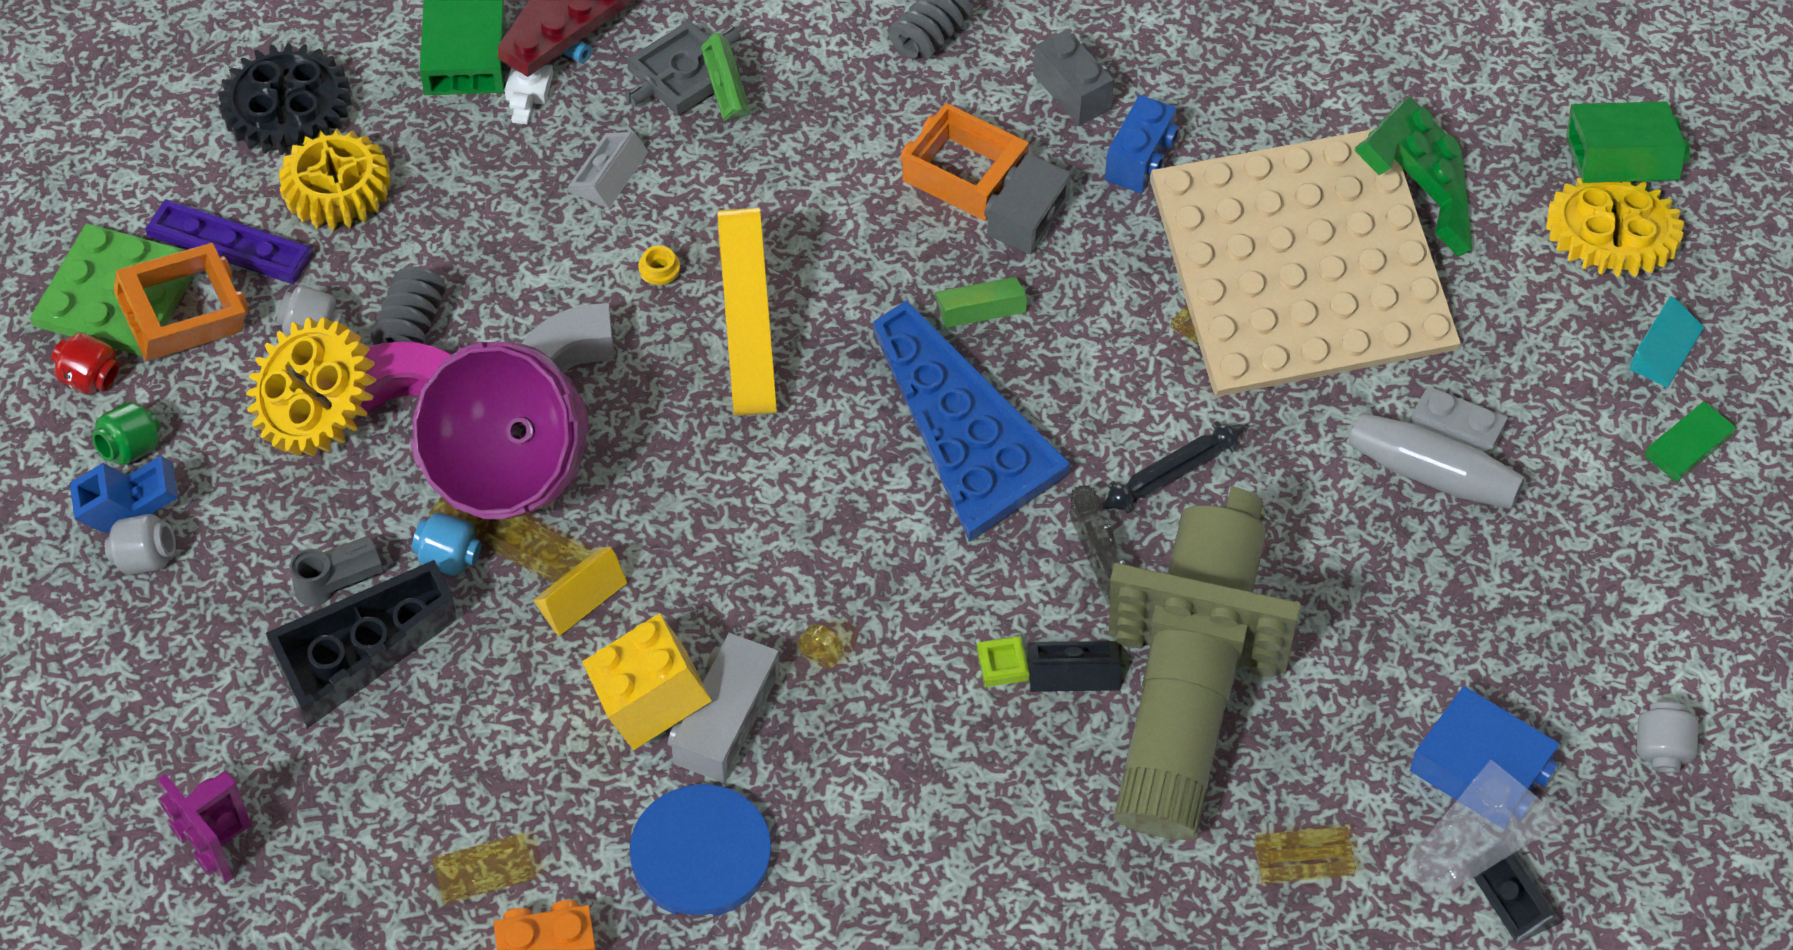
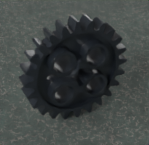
M287 43L284 51L278 52L274 45H270L269 54L264 55L259 50H255V60L250 61L242 57L240 60L243 69L230 68L231 79L222 80L224 91L218 92L220 100L219 109L222 120L225 121L227 131L234 132L237 142L246 139L249 149L261 143L262 151L265 154L270 151L272 146H277L279 154L283 155L287 146H301L305 136L314 140L319 136L320 130L326 136L330 135L328 128L340 130L342 128L340 118H348L347 106L352 105L348 77H345L343 66H336L333 56L324 59L322 49L320 48L310 55L306 44H303L298 52L293 51L291 43ZM288 73V75H287V83H288L289 89H287L286 92H285L284 85H283V84H284V76H285V74ZM285 103L287 117L286 122L282 124L283 113L281 106Z

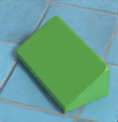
M720 33L712 34L702 44L701 50L722 119L728 121L751 114L730 42Z
M1016 277L935 292V298L945 328L1026 313L1027 296Z

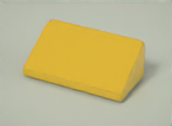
M600 547L534 598L533 602L554 632L561 636L626 585L627 581L611 547Z

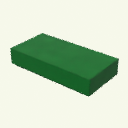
M1703 401L1647 447L1644 456L1675 482H1679L1734 435L1737 427Z

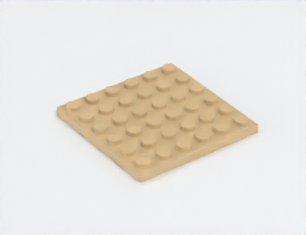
M1372 130L1151 170L1150 182L1215 397L1458 350L1461 343L1402 167L1394 159L1392 168L1378 175L1355 152V147L1366 140Z

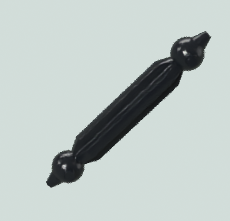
M1216 421L1212 424L1214 428L1212 435H1202L1132 475L1126 485L1117 484L1115 481L1110 482L1107 485L1110 489L1108 497L1101 504L1104 510L1115 508L1130 513L1134 510L1132 506L1134 498H1146L1213 459L1219 449H1229L1231 453L1235 452L1238 449L1236 445L1238 436L1244 430V426L1242 424L1231 426Z

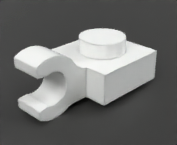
M552 65L543 66L529 77L511 67L505 87L506 100H510V108L514 109L511 119L512 123L528 124L533 103L545 105L553 78Z

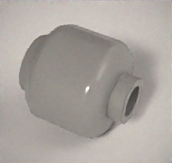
M298 286L294 289L293 293L285 292L276 323L282 325V332L291 335L290 327L292 322L304 327L305 320L308 317L319 322L321 317H325L332 322L337 321L340 323L343 313L335 311L336 299L333 295L306 286Z
M145 514L117 520L111 527L104 547L106 556L111 563H115L117 568L124 574L134 575L163 569L169 562L170 557L175 553L176 541L174 532L167 522H163L155 514Z
M1671 702L1653 703L1650 705V710L1643 712L1639 716L1637 755L1646 762H1651L1652 770L1663 773H1676L1681 771V765L1688 764L1696 759L1698 719L1687 712L1685 705Z

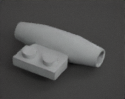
M1427 386L1416 405L1410 423L1361 413L1355 422L1349 438L1350 446L1391 471L1461 499L1512 510L1525 481L1524 476L1490 456L1505 429L1508 417Z

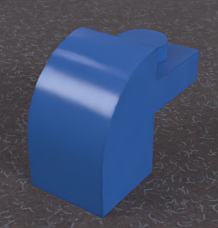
M159 456L128 476L102 463L70 482L74 519L93 529L110 533L111 527L119 519L155 514V511L178 498L173 462L163 456Z

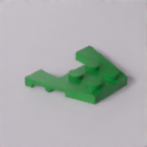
M1409 96L1398 103L1380 121L1381 124L1368 134L1366 140L1355 147V152L1378 175L1391 169L1395 159L1439 205L1440 211L1435 234L1457 256H1462L1472 249L1462 150L1456 139L1452 135L1446 134L1434 122L1431 113L1426 108L1420 107Z

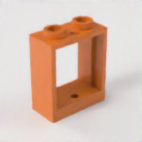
M945 103L936 115L932 114L927 118L922 132L914 142L909 141L905 145L900 156V162L903 163L902 181L986 222L988 218L984 216V212L989 199L993 194H1000L1011 167H1018L1026 154H1029V142ZM948 139L995 161L977 185L971 184L929 163Z
M213 243L116 270L113 292L145 362L223 339L242 331L245 315H248L247 301L241 291L236 292L231 282L232 272L230 265L224 256L219 257ZM206 271L223 309L161 327L144 288Z

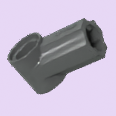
M368 536L325 552L318 549L302 550L295 554L290 562L296 599L306 606L313 607L327 602L335 590L383 572L377 549L371 537L368 538Z

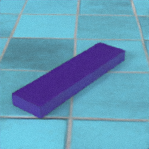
M168 199L164 200L145 228L147 236L185 249L213 243L219 257L224 256L228 263L293 285L313 255L312 247Z

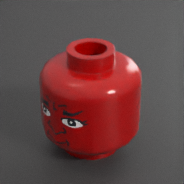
M76 333L68 340H60L51 356L52 362L55 363L54 374L57 380L84 395H93L98 390L105 392L116 378L120 367L119 362L116 361L114 348L87 333Z

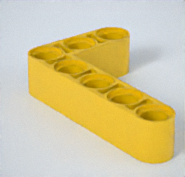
M760 207L717 210L734 416L777 413Z

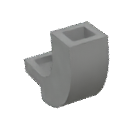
M609 303L578 306L559 312L535 327L526 336L522 344L534 347L545 353L563 372L582 363L614 360Z

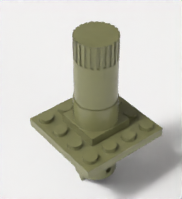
M1231 486L1226 508L1192 506L1182 511L1167 574L1114 563L1110 579L1109 636L1116 637L1117 643L1131 648H1141L1143 643L1150 645L1142 681L1143 692L1114 813L1116 822L1136 832L1174 840H1192L1196 838L1225 707L1229 704L1236 669H1239L1240 665L1249 666L1251 673L1262 677H1275L1276 673H1286L1301 603L1253 593L1265 541L1266 528L1260 522V520L1265 521L1263 501L1247 490Z

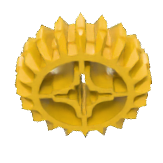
M336 128L333 135L326 136L320 130L318 138L313 140L305 136L304 146L292 145L291 155L283 157V168L279 169L281 196L285 200L291 214H297L302 224L311 220L315 228L318 229L324 222H327L328 226L334 231L337 222L344 221V224L350 229L353 218L357 217V219L365 223L366 211L378 213L379 202H387V190L390 189L391 185L389 163L385 159V155H383L379 145L372 144L367 135L358 138L354 130L346 135H342ZM331 174L335 175L338 183H335L333 176H331Z

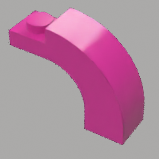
M390 342L370 346V350L365 357L374 361L375 365L366 371V374L376 378V382L366 386L365 391L374 397L372 400L362 401L361 407L368 412L397 397L420 396L426 382L441 363L451 355L436 347L414 342Z

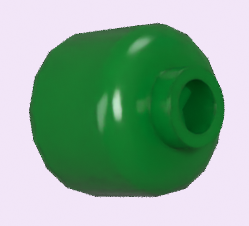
M126 402L97 418L95 431L92 433V441L98 454L104 460L125 466L157 448L160 423L157 416L150 409H144L138 403Z

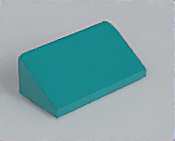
M1670 296L1638 346L1629 370L1668 388L1701 335L1704 326L1678 300Z

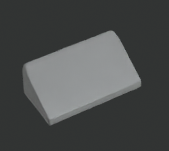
M635 132L605 133L568 185L567 192L610 208L648 154V150Z

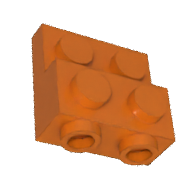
M575 900L558 901L551 906V911L532 914V911L528 908L510 909L504 913L503 919L493 921L497 950H596L589 905L579 906V903Z

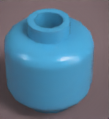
M442 512L432 514L428 520L422 519L416 528L412 542V551L417 554L421 565L435 560L440 572L451 576L461 574L467 565L474 566L479 558L482 541L476 539V530L472 522Z

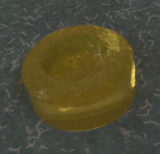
M814 624L808 626L798 639V647L805 658L826 669L833 668L844 654V646L841 639L832 630L822 625Z

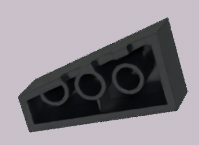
M432 560L265 634L272 656L308 729L455 621L457 617L453 595L435 560Z

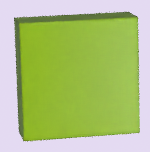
M1021 636L977 642L976 650L984 687L1029 681V670Z

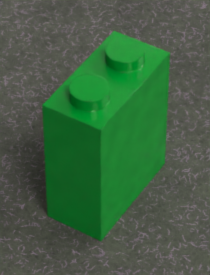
M423 0L420 75L424 95L504 93L505 63L498 59V46L506 35L507 21L503 0Z
M1667 101L1571 104L1566 138L1582 183L1680 180L1683 164H1687L1689 161L1690 146L1688 140L1683 139L1680 132L1679 118L1673 116Z

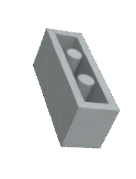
M728 633L721 648L716 646L712 650L706 668L708 673L703 684L712 702L684 718L683 721L673 725L668 738V745L672 747L673 763L675 765L723 783L780 673L778 650L732 633Z

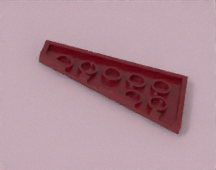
M529 0L499 44L498 59L529 77L636 0Z

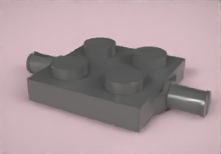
M688 20L627 59L628 70L642 83L625 92L627 102L632 107H636L637 104L645 99L654 96L664 102L678 116L714 93L701 50L702 44L711 35L702 32ZM731 25L720 33L729 40L730 45L741 40V35L735 26Z

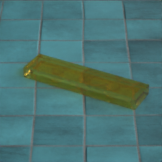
M442 496L429 511V517L432 514L442 512L469 520L475 527L476 539L482 541L483 547L552 583L558 581L593 553L523 516L502 520L483 519L452 507Z

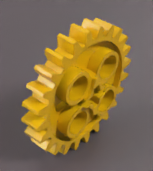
M1577 178L1576 186L1566 183L1564 184L1563 192H1555L1554 200L1550 201L1546 229L1550 230L1549 240L1558 241L1556 250L1558 252L1569 251L1568 261L1582 259L1583 269L1596 265L1598 266V273L1601 275L1608 268L1613 269L1616 277L1621 276L1622 270H1628L1632 276L1637 277L1639 268L1651 274L1655 264L1664 268L1668 258H1675L1683 236L1684 221L1679 220L1681 212L1679 209H1671L1673 200H1659L1661 190L1646 191V182H1642L1637 186L1631 185V182L1582 183L1581 178ZM1613 204L1616 207V218L1614 213H1611ZM1614 229L1615 235L1618 237L1616 246L1613 242Z
M308 317L305 320L304 327L292 322L290 327L291 335L279 330L277 332L279 343L276 346L270 343L265 344V348L269 353L267 358L256 357V363L262 368L260 373L249 374V378L257 382L255 388L246 391V395L256 399V402L251 404L247 411L258 416L252 425L262 430L260 437L271 442L273 447L296 456H300L302 452L315 456L317 448L329 452L331 451V439L343 444L345 442L343 430L345 428L353 431L357 430V426L353 421L355 415H367V412L361 407L362 401L372 400L374 397L365 391V387L376 382V378L366 374V371L371 369L375 363L365 357L370 350L369 347L360 343L361 336L349 330V327L337 321L332 322L325 317H321L319 322ZM290 366H292L297 373L305 376L306 382L297 378L290 371ZM315 390L318 393L324 395L332 403L331 408L324 400L315 396Z

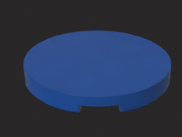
M689 785L662 795L641 814L633 829L630 840L631 867L640 889L654 904L676 915L677 913L688 915L713 914L714 917L740 907L761 887L767 876L771 858L770 833L760 811L741 794L716 785Z

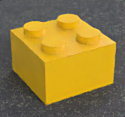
M660 613L639 624L627 634L606 647L599 649L595 654L582 661L607 717L633 751L712 702L684 645Z

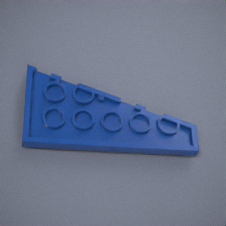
M907 300L873 321V332L969 542L1070 474V463Z

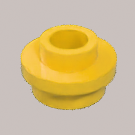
M661 245L648 248L640 258L638 263L639 274L649 284L665 285L674 281L679 275L680 261L670 248ZM656 266H664V268H659V269L654 268V267H656Z

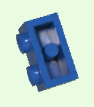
M1139 94L1107 151L1105 181L1140 194L1144 192L1150 181L1151 170L1162 167L1165 151L1167 148L1172 149L1177 140L1180 127L1175 125L1176 107Z

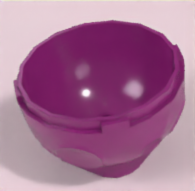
M479 342L457 349L456 353L441 363L421 390L412 419L413 440H410L416 467L421 468L429 485L452 507L483 519L502 520L520 517L539 508L548 507L579 473V466L582 461L586 436L589 430L587 411L583 399L579 396L574 384L561 368L545 353L534 347L522 343ZM521 423L526 426L527 430L523 438L518 435V426Z

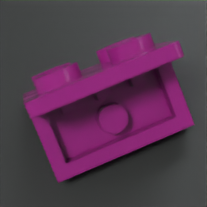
M225 770L215 778H209L201 782L194 789L193 793L185 798L169 777L163 774L157 779L163 793L157 800L170 818L167 820L168 826L182 844L187 840L196 850L193 852L194 858L208 876L216 872L225 884L233 879L222 846L252 826L236 782Z

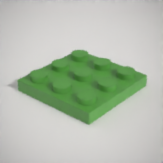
M86 223L30 317L31 323L34 327L70 337L76 333H87L112 346L114 349L143 356L113 292L116 270L185 250ZM195 274L144 288L161 327L167 325Z

